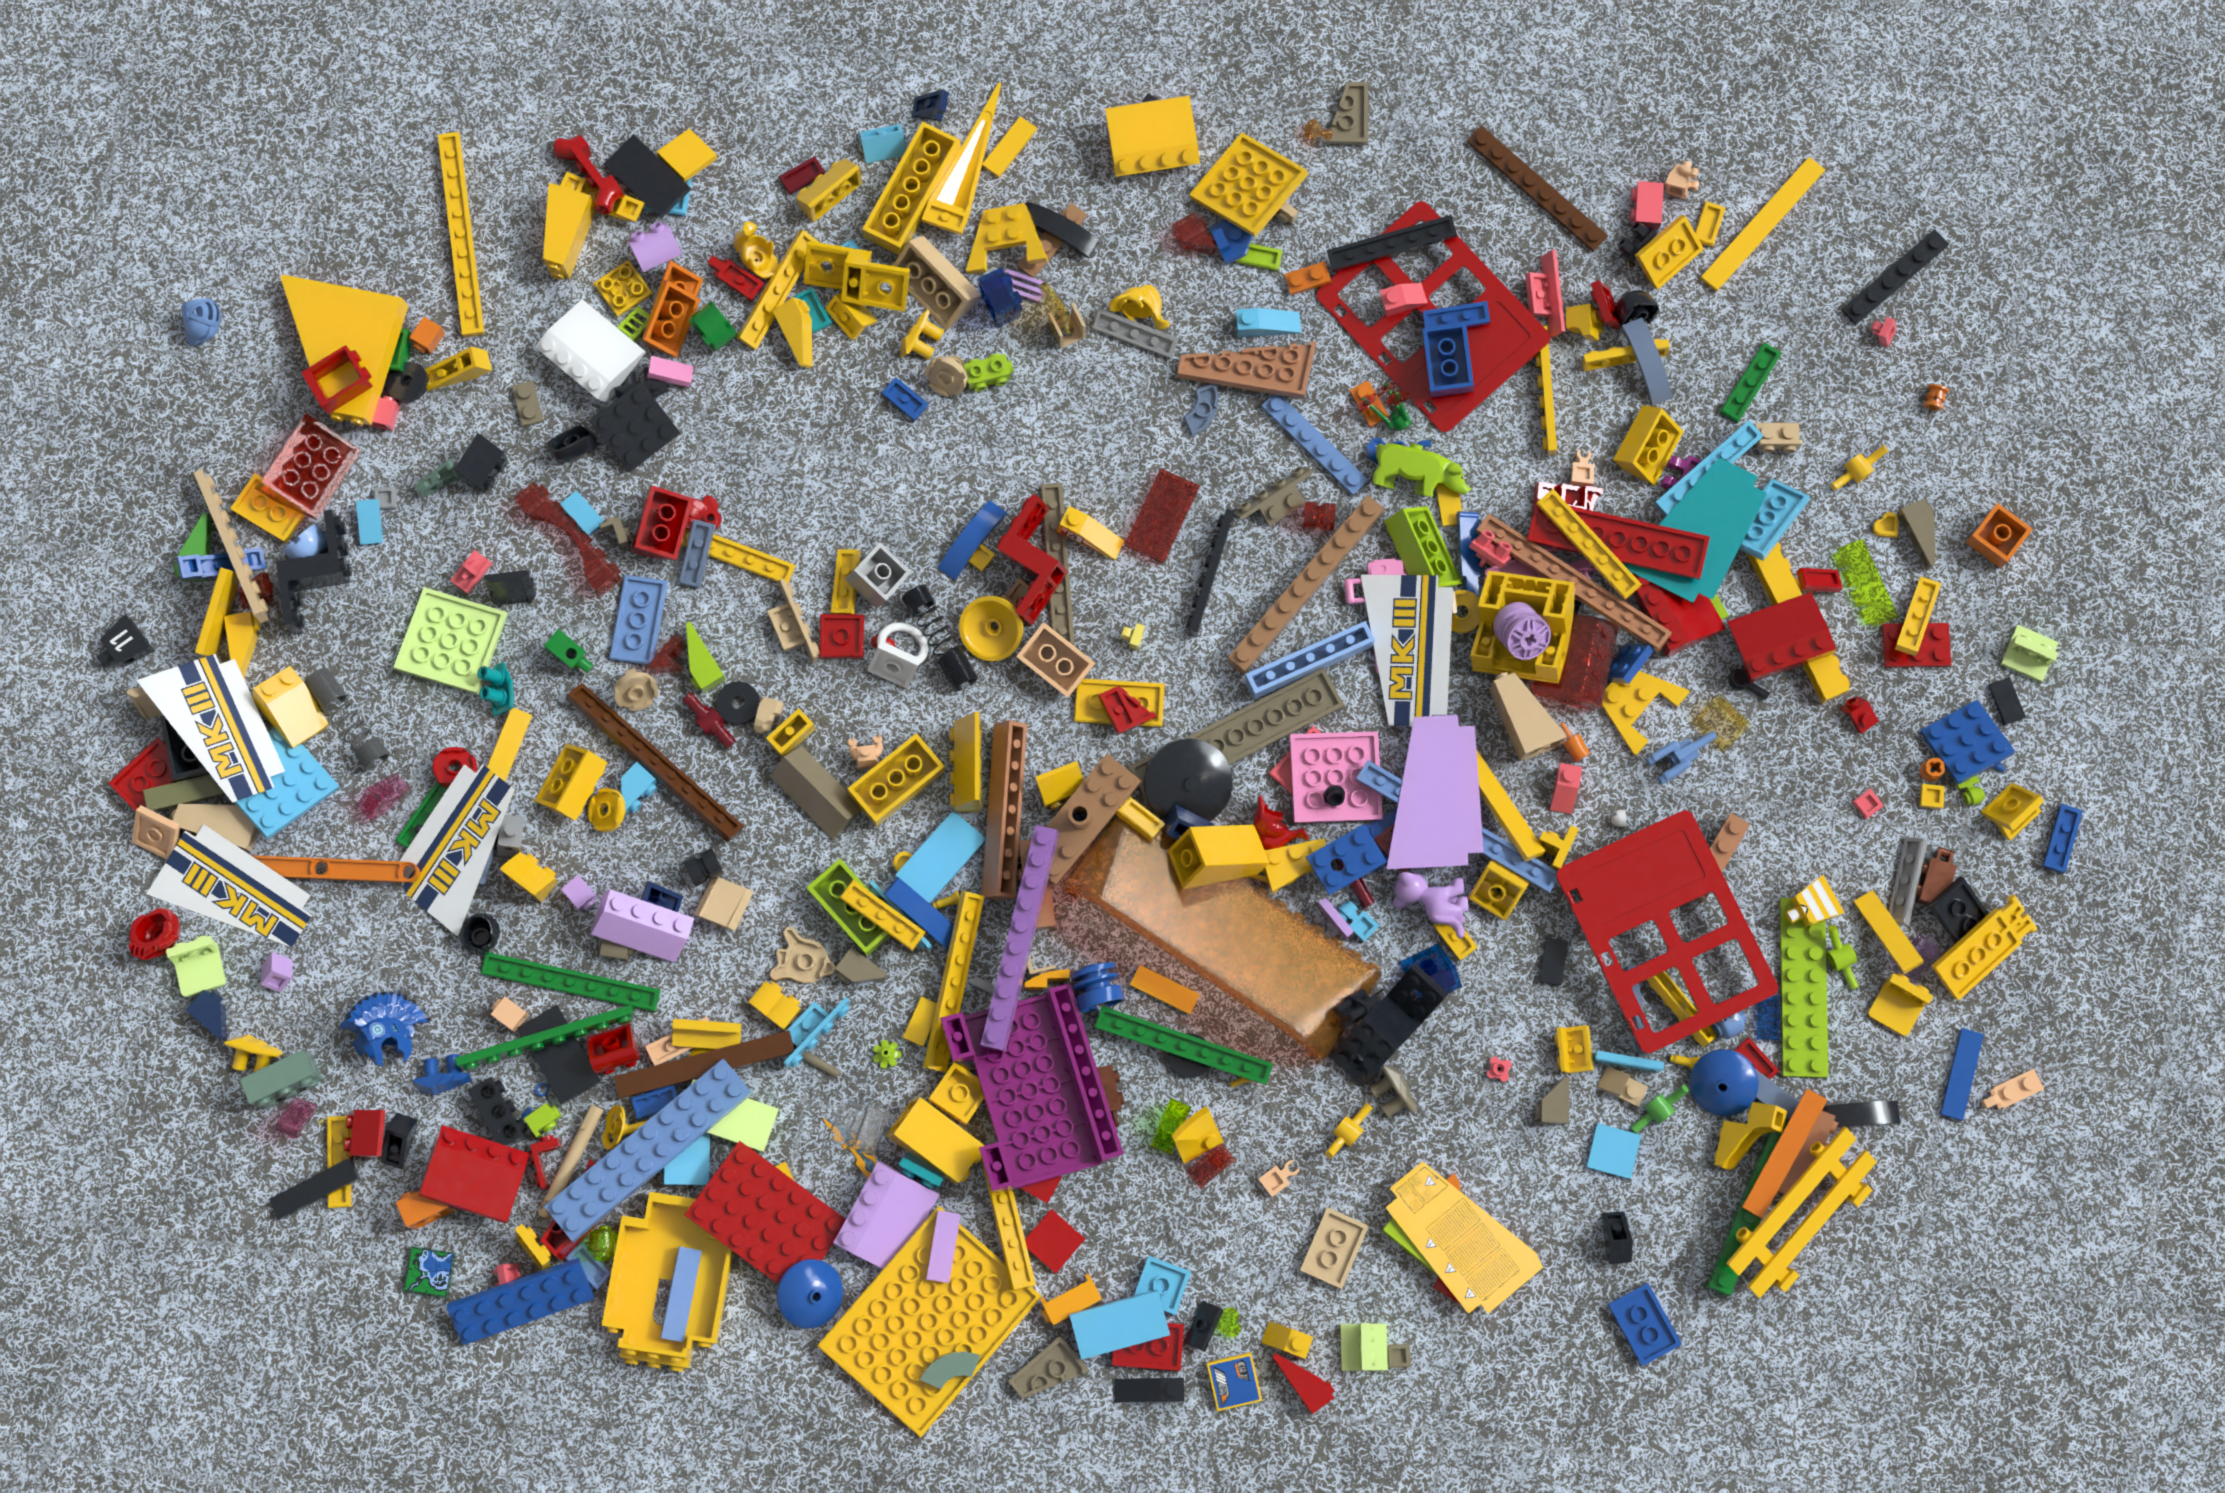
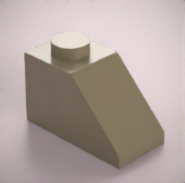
M852 947L835 967V970L838 972L837 977L846 984L849 981L853 984L882 981L888 977L887 973Z
M1569 1077L1563 1078L1539 1101V1105L1535 1106V1118H1539V1124L1567 1125L1569 1123Z

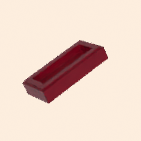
M814 156L780 175L778 178L790 196L813 183L815 178L821 174L824 175L825 171Z

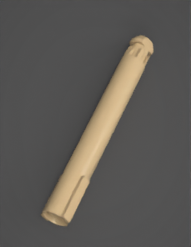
M592 1104L590 1105L541 1204L542 1208L538 1209V1215L546 1219L552 1217L544 1206L566 1189L604 1110Z

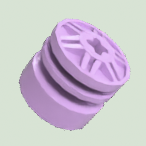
M1514 602L1506 605L1498 612L1494 619L1493 630L1495 636L1518 659L1530 660L1539 656L1545 651L1550 642V627L1526 603Z

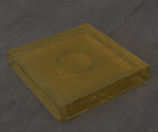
M1046 281L1039 285L1043 301L1068 335L1074 331L1070 312Z

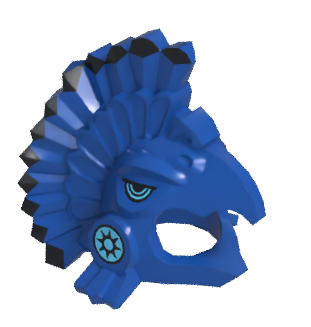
M381 991L379 993L373 992L370 996L365 995L361 1000H358L345 1015V1020L340 1023V1028L350 1029L352 1032L358 1033V1038L352 1042L355 1051L360 1057L366 1053L374 1065L383 1067L381 1047L385 1045L393 1046L395 1053L402 1055V1062H405L412 1052L411 1039L415 1033L412 1026H415L417 1023H428L431 1017L425 1013L426 1008L424 1005H416L415 1000H407L406 994H401L400 991L395 993L392 991Z

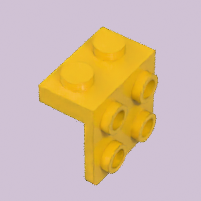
M1893 973L1886 978L1868 1011V1016L1901 1036H1907L1923 1007L1930 1004L1933 995L1928 993L1929 990L1921 985L1915 986L1908 982L1909 978L1900 973Z

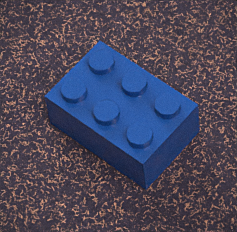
M1466 323L1422 328L1430 397L1474 392Z

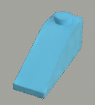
M1263 308L1236 309L1237 338L1301 333L1299 312Z

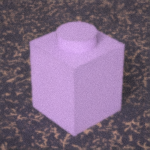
M579 875L561 888L580 912L583 910L589 911L596 905L595 900L598 897Z

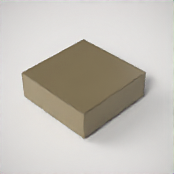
M1410 1344L1387 1345L1388 1368L1411 1367Z

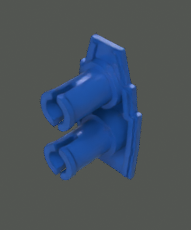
M450 1054L446 1056V1074H438V1059H425L423 1061L425 1077L413 1080L419 1092L437 1095L472 1081L469 1073H462L461 1069L457 1067L455 1058L460 1055Z

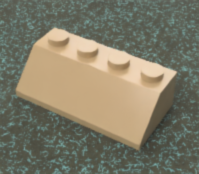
M924 236L910 240L892 265L910 269L908 292L926 310H930V314L946 330L970 311L982 295Z

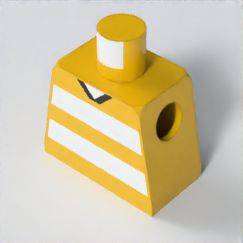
M1822 875L1791 899L1794 908L1786 911L1785 915L1791 924L1802 919L1804 925L1808 927L1839 917L1845 912L1824 875Z

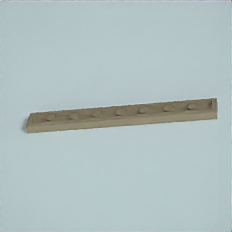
M1062 483L1041 484V498L1049 508V511L1043 518L1045 551L1048 555L1058 560L1068 571L1049 600L1051 628L1075 646L1067 538L1056 532L1065 514Z

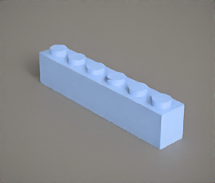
M1366 621L1251 671L1245 675L1244 681L1253 700L1298 681L1323 667L1325 669L1372 648L1375 639Z

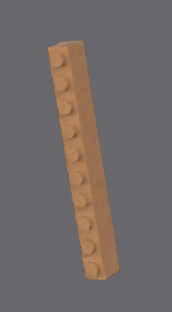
M1367 495L1228 656L1227 663L1245 676L1382 517L1385 508Z

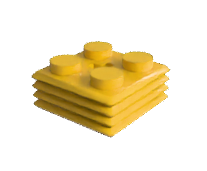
M1490 860L1469 894L1468 899L1506 921L1529 885V882L1496 861ZM1497 888L1501 889L1500 893L1496 891Z

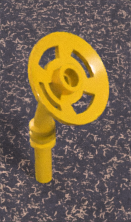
M614 1105L606 1116V1128L602 1135L603 1146L608 1150H613L620 1142L622 1136L632 1134L647 1121L628 1125L625 1123L624 1108L621 1105ZM610 1134H612L614 1139L612 1143L610 1141Z

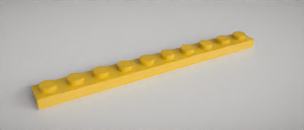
M459 132L439 134L438 142L463 337L485 335L461 135Z

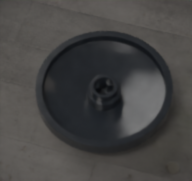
M1195 738L1177 739L1162 746L1150 759L1144 774V791L1147 801L1154 812L1163 820L1167 818L1176 804L1211 821L1226 807L1232 792V772L1224 755L1213 745Z

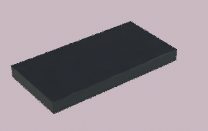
M634 134L604 163L605 167L660 219L691 190L675 172Z
M555 1005L521 1025L518 1029L521 1035L525 1037L568 1024L559 1006ZM574 1036L566 1038V1042L562 1044H546L543 1049L532 1052L561 1105L601 1083L599 1076L593 1071L590 1061L579 1041Z

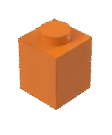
M423 316L409 338L414 344L413 348L423 354L425 351L432 354L445 335V332L441 326Z

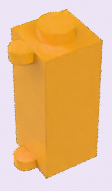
M1089 1273L1084 1275L1087 1280L1086 1282L1048 1302H1046L1044 1297L1040 1298L1045 1308L1041 1313L1047 1324L1052 1322L1054 1326L1068 1319L1070 1313L1084 1310L1102 1300Z

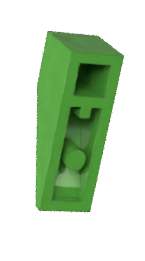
M208 513L202 514L178 556L210 555L213 518ZM175 562L174 573L181 581L208 582V578L181 579L178 563Z

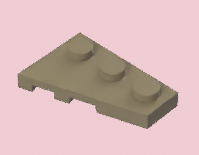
M1347 82L1325 144L1368 145V82Z
M1060 1335L1009 1379L1008 1382L1024 1399L1090 1372V1370Z

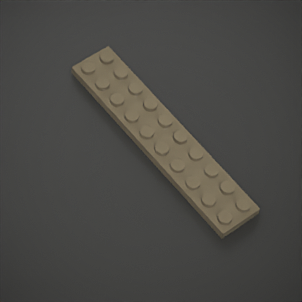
M1323 667L1186 738L1203 740L1213 745L1224 755L1230 766L1344 708L1345 705ZM1153 755L1129 766L1130 772L1142 781L1138 787L1149 807L1150 805L1144 791V774Z

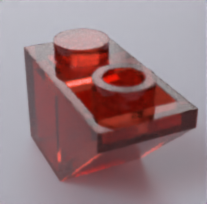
M1195 212L1172 224V232L1183 249L1211 256L1216 254L1217 243L1213 235H1209L1205 230L1206 224L1201 217L1198 218Z

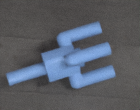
M1711 731L1694 742L1690 741L1689 738L1680 743L1672 741L1652 753L1645 760L1651 766L1667 756L1668 761L1674 767L1657 777L1663 785L1691 766V761L1699 757L1698 749L1715 740L1717 735L1714 731Z

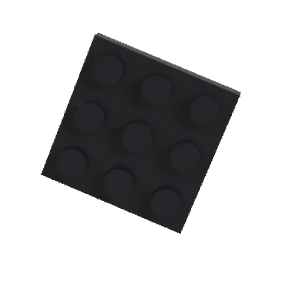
M642 381L637 382L588 420L628 472H631L680 434L679 430Z

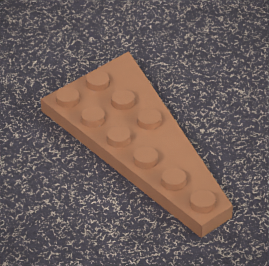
M1317 341L1309 342L1307 345H1297V343L1289 344L1288 347L1278 348L1275 345L1241 349L1240 352H1230V350L1222 351L1221 354L1209 355L1208 353L1181 355L1177 378L1304 399Z

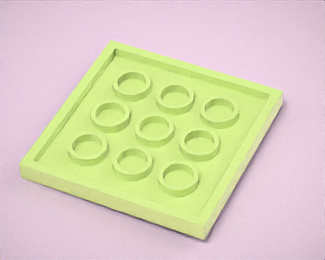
M424 587L393 668L397 671L478 695L484 681L478 678V670L483 666L489 667L508 614L502 610Z

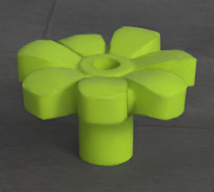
M882 1040L881 1047L875 1045L873 1051L877 1055L873 1056L874 1062L878 1063L881 1061L880 1067L886 1069L888 1064L891 1067H895L897 1065L895 1059L901 1058V1052L896 1051L898 1044L892 1042L889 1045L888 1040Z

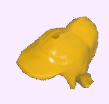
M750 221L744 222L742 230L738 231L734 237L733 246L739 253L743 264L760 278H771L779 265L778 259L773 254L774 243L771 240L768 242L763 236L754 235L757 225Z
M1145 284L1141 287H1131L1109 303L1110 311H1122L1126 318L1135 321L1133 316L1142 319L1150 316L1158 330H1164L1170 326L1169 321L1164 320L1161 316V296L1152 285Z

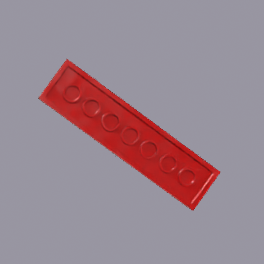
M1535 505L1527 541L1581 554L1544 512ZM1570 506L1622 563L1700 580L1710 536Z

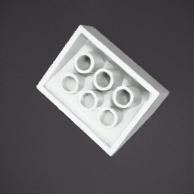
M584 300L578 302L551 326L535 346V348L594 397L606 403L614 395V387L620 386L646 353L644 349Z

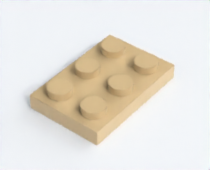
M1327 1207L1299 1271L1342 1289L1369 1226Z

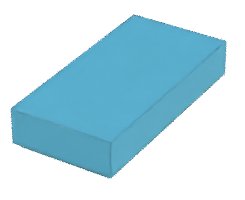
M577 490L560 503V506L588 537L600 528L599 524L604 521Z
M379 499L356 501L360 545L383 543Z

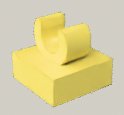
M1137 623L1134 630L1128 627L1123 628L1121 638L1130 641L1129 648L1138 651L1145 626Z

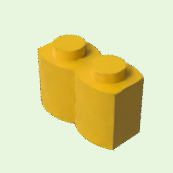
M765 981L749 1000V1004L785 1031L800 1013L801 1008L798 1007L800 1002L791 995L788 997L784 996L781 993L782 988L774 981L770 984Z

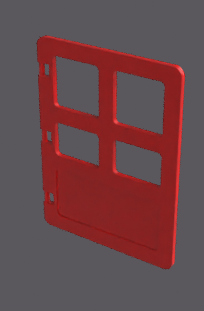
M1419 201L1382 234L1416 225L1420 221L1424 223L1441 217L1428 203ZM1458 235L1456 238L1442 241L1452 252V256L1421 282L1428 304L1388 317L1385 314L1372 327H1367L1341 300L1338 293L1371 264H1375L1394 285L1414 283L1390 257L1340 270L1331 278L1332 283L1322 286L1317 291L1319 302L1434 426L1444 433L1451 431L1550 342V333ZM1465 267L1485 287V291L1472 303L1487 301L1490 324L1467 327L1474 392L1430 397L1424 346L1406 362L1400 363L1382 344L1381 339L1414 310L1419 311L1423 315V311L1438 309L1430 301L1429 297L1456 272ZM1340 305L1347 314L1341 317L1334 309ZM1382 353H1385L1391 360L1387 366L1379 358ZM1428 400L1436 408L1432 414L1423 406Z
M1680 811L1574 860L1556 871V879L1642 1052L1646 1054L1653 1053L1777 993L1778 984L1690 811ZM1574 889H1577L1582 900L1578 903H1575L1570 893ZM1707 893H1713L1727 919V924L1688 943H1684L1672 922L1669 912ZM1647 921H1653L1667 947V952L1628 971L1622 970L1609 944V940ZM1735 939L1757 980V985L1719 1004H1714L1692 960L1706 951ZM1605 952L1608 953L1613 963L1607 967L1601 956ZM1675 967L1679 971L1697 1008V1014L1655 1033L1652 1031L1633 993L1632 987ZM1637 1015L1644 1028L1637 1030L1632 1020Z

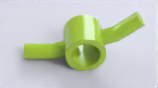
M1831 925L1828 927L1834 949L1826 952L1827 958L1835 972L1842 970L1850 989L1853 990L1859 987L1850 966L1857 963V956L1849 943L1841 944L1837 926Z

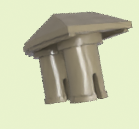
M1390 1064L1383 1066L1382 1069L1386 1077L1371 1085L1370 1089L1376 1098H1379L1392 1088L1395 1089L1398 1096L1382 1105L1385 1114L1390 1118L1405 1107L1412 1113L1416 1112V1103L1405 1081L1404 1074Z

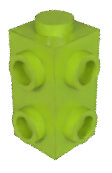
M995 353L986 359H972L967 364H963L968 378L969 390L974 389L975 392L987 389V386L993 384L1003 386L1008 383V380H1011V373H1014L1012 361H1007L1005 354Z

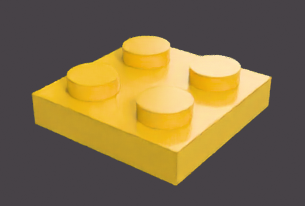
M523 1224L515 1228V1238L540 1271L550 1268L551 1254L544 1245H538L537 1236L530 1227L525 1228Z

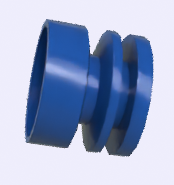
M1115 962L1090 964L1070 974L1071 981H1080L1073 985V989L1085 991V993L1076 997L1080 1013L1098 1010L1097 1004L1106 1002L1107 1007L1125 1000L1122 986L1110 984V982L1119 977L1118 973H1109L1116 969Z

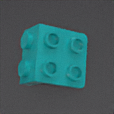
M907 1152L905 1158L903 1157L899 1163L902 1174L912 1179L914 1176L922 1179L921 1184L932 1190L934 1187L940 1189L945 1180L944 1176L910 1152Z

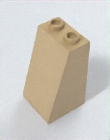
M1507 672L1496 676V680L1492 682L1489 691L1520 762L1561 746L1566 739L1565 733L1515 673L1508 675Z

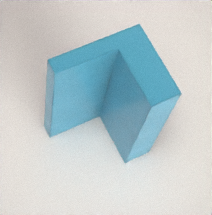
M901 124L859 132L866 163L901 157L907 150Z

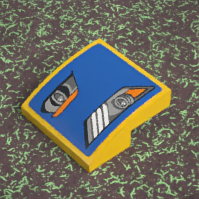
M1251 1352L1206 1362L1217 1411L1262 1401Z

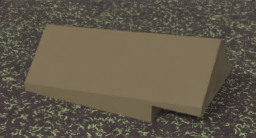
M803 746L784 756L770 776L832 839L840 834L862 812L848 795V791Z

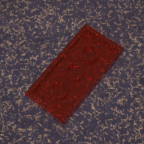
M1161 468L1124 547L1164 564L1197 496L1200 485Z

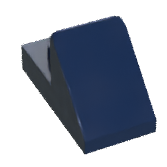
M941 89L915 97L912 117L942 121L943 113L946 112L949 92Z

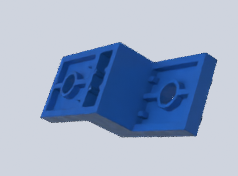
M1397 809L1383 816L1382 820H1376L1367 826L1362 824L1306 857L1328 896L1363 876L1367 878L1387 866L1391 843L1387 841L1386 834L1394 830ZM1333 860H1339L1343 863V869L1334 871L1330 863Z

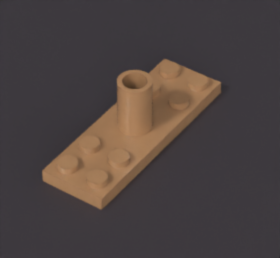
M1108 753L1105 754L1046 826L1047 828L1056 829L1060 833L1049 879L1056 885H1058L1113 818L1117 810L1142 782ZM1085 812L1087 813V818L1084 821L1078 822L1075 818L1076 814ZM1029 848L1022 855V858L1027 860Z

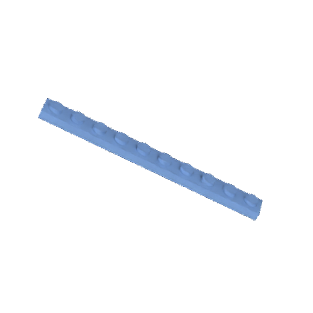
M1367 760L1356 780L1398 804L1403 780ZM1482 827L1484 851L1481 853L1482 855L1496 861L1545 892H1551L1557 882L1555 869L1536 858L1525 862L1514 845Z

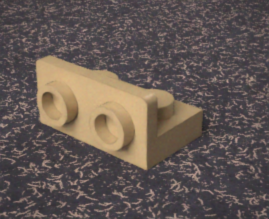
M1755 423V427L1763 435L1755 443V449H1761L1763 453H1772L1775 450H1783L1784 453H1794L1802 446V440L1799 437V423Z

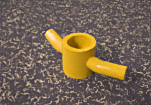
M1883 444L1867 458L1861 453L1855 456L1844 466L1848 472L1830 484L1832 490L1836 491L1852 479L1858 484L1875 471L1871 465L1889 451L1888 448Z
M1367 1102L1352 1120L1346 1115L1333 1131L1337 1138L1325 1152L1327 1158L1332 1159L1344 1143L1351 1147L1364 1131L1359 1125L1373 1109Z

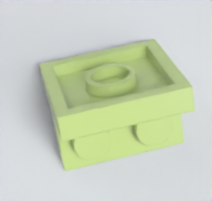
M2017 625L2000 665L2042 682L2049 665L2057 658L2058 652L2055 650L2059 642Z
M1340 1324L1341 1371L1388 1370L1386 1324Z

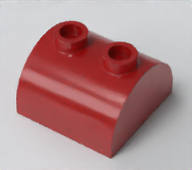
M630 1023L587 1037L589 1061L595 1074L602 1072V1074L608 1075L614 1072L616 1067L624 1065L625 1068H630L640 1060L639 1050Z

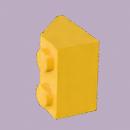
M1077 761L1035 777L1036 787L1045 809L1051 808V810L1063 807V802L1068 801L1084 781Z
M519 852L502 865L500 870L540 902H543L559 882L554 878L556 873L547 866L543 869L537 865L539 860L530 853L525 856Z

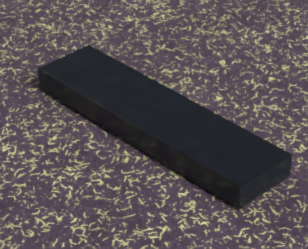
M348 1158L270 1198V1202L277 1219L282 1220L361 1178L353 1159Z

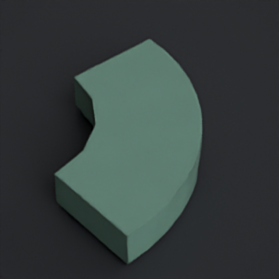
M964 1351L946 1354L931 1363L922 1374L920 1380L941 1389L948 1380L955 1376L964 1375L972 1377L981 1355Z

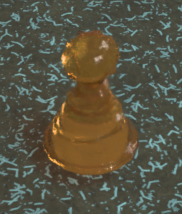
M1316 119L1309 120L1304 128V135L1307 139L1323 137L1324 140H1330L1333 137L1332 130H1324Z

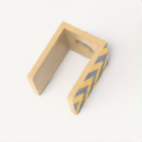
M1074 302L1071 303V315L1055 321L1052 313H1048L1049 327L1060 349L1086 337V325ZM1065 325H1070L1074 330L1073 334L1069 337L1062 335L1061 328Z

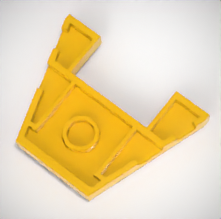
M1025 203L983 211L966 267L968 274L987 272V251L1027 245V262L1029 264L1048 261Z
M1638 671L1629 684L1611 682L1597 700L1619 731L1632 754L1636 757L1649 740L1631 726L1657 694L1662 695L1677 708L1690 691Z

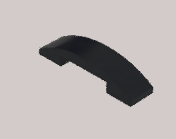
M1030 202L1025 203L1035 228L1070 245L1071 250L1089 259L1100 242L1097 237L1070 219L1048 208Z
M1898 1101L1826 1105L1822 1109V1111L1836 1116L1837 1128L1900 1123Z

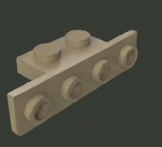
M1305 466L1295 468L1287 478L1277 480L1270 489L1257 493L1256 498L1252 501L1239 505L1238 510L1234 512L1235 517L1243 520L1259 510L1267 525H1273L1305 504L1296 484L1313 474V471Z

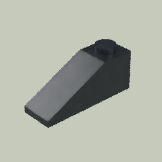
M1184 1378L1114 1379L1115 1402L1184 1401Z

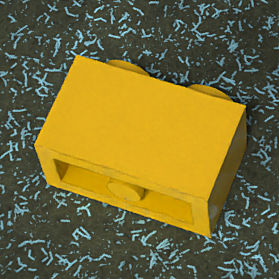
M798 708L766 739L768 744L783 758L801 744L816 728L814 723Z

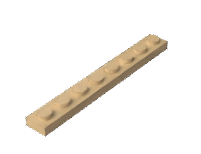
M202 469L194 472V475L252 612L258 621L263 623L269 620L266 614L269 611L264 599L260 600L258 594L261 593L257 582L251 579V576L254 575L250 565L248 563L245 564L243 560L246 555L241 545L237 546L235 540H238V536L233 527L230 528L228 525L231 520L226 510L222 511L220 505L223 504L219 493H215L213 490L216 487L211 475L206 476Z

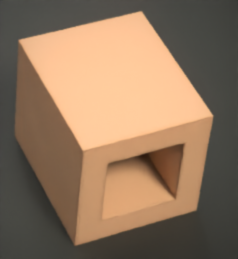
M505 996L502 1000L498 999L492 1007L493 1012L491 1013L493 1017L515 1033L529 1016L528 1013Z

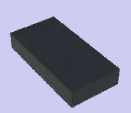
M2010 677L1988 685L2004 726L2026 718Z
M1552 938L1545 939L1538 982L1561 986L1568 948L1567 941Z

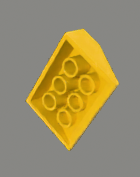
M1189 95L1105 108L1112 165L1116 177L1200 164Z
M975 711L954 721V728H950V741H954V750H950V763H954V771H950V785H954V793H950V806H954L955 812H982L981 720L979 711Z

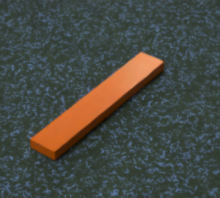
M1808 1088L1805 1090L1741 1208L1760 1219L1764 1218L1826 1104V1098Z

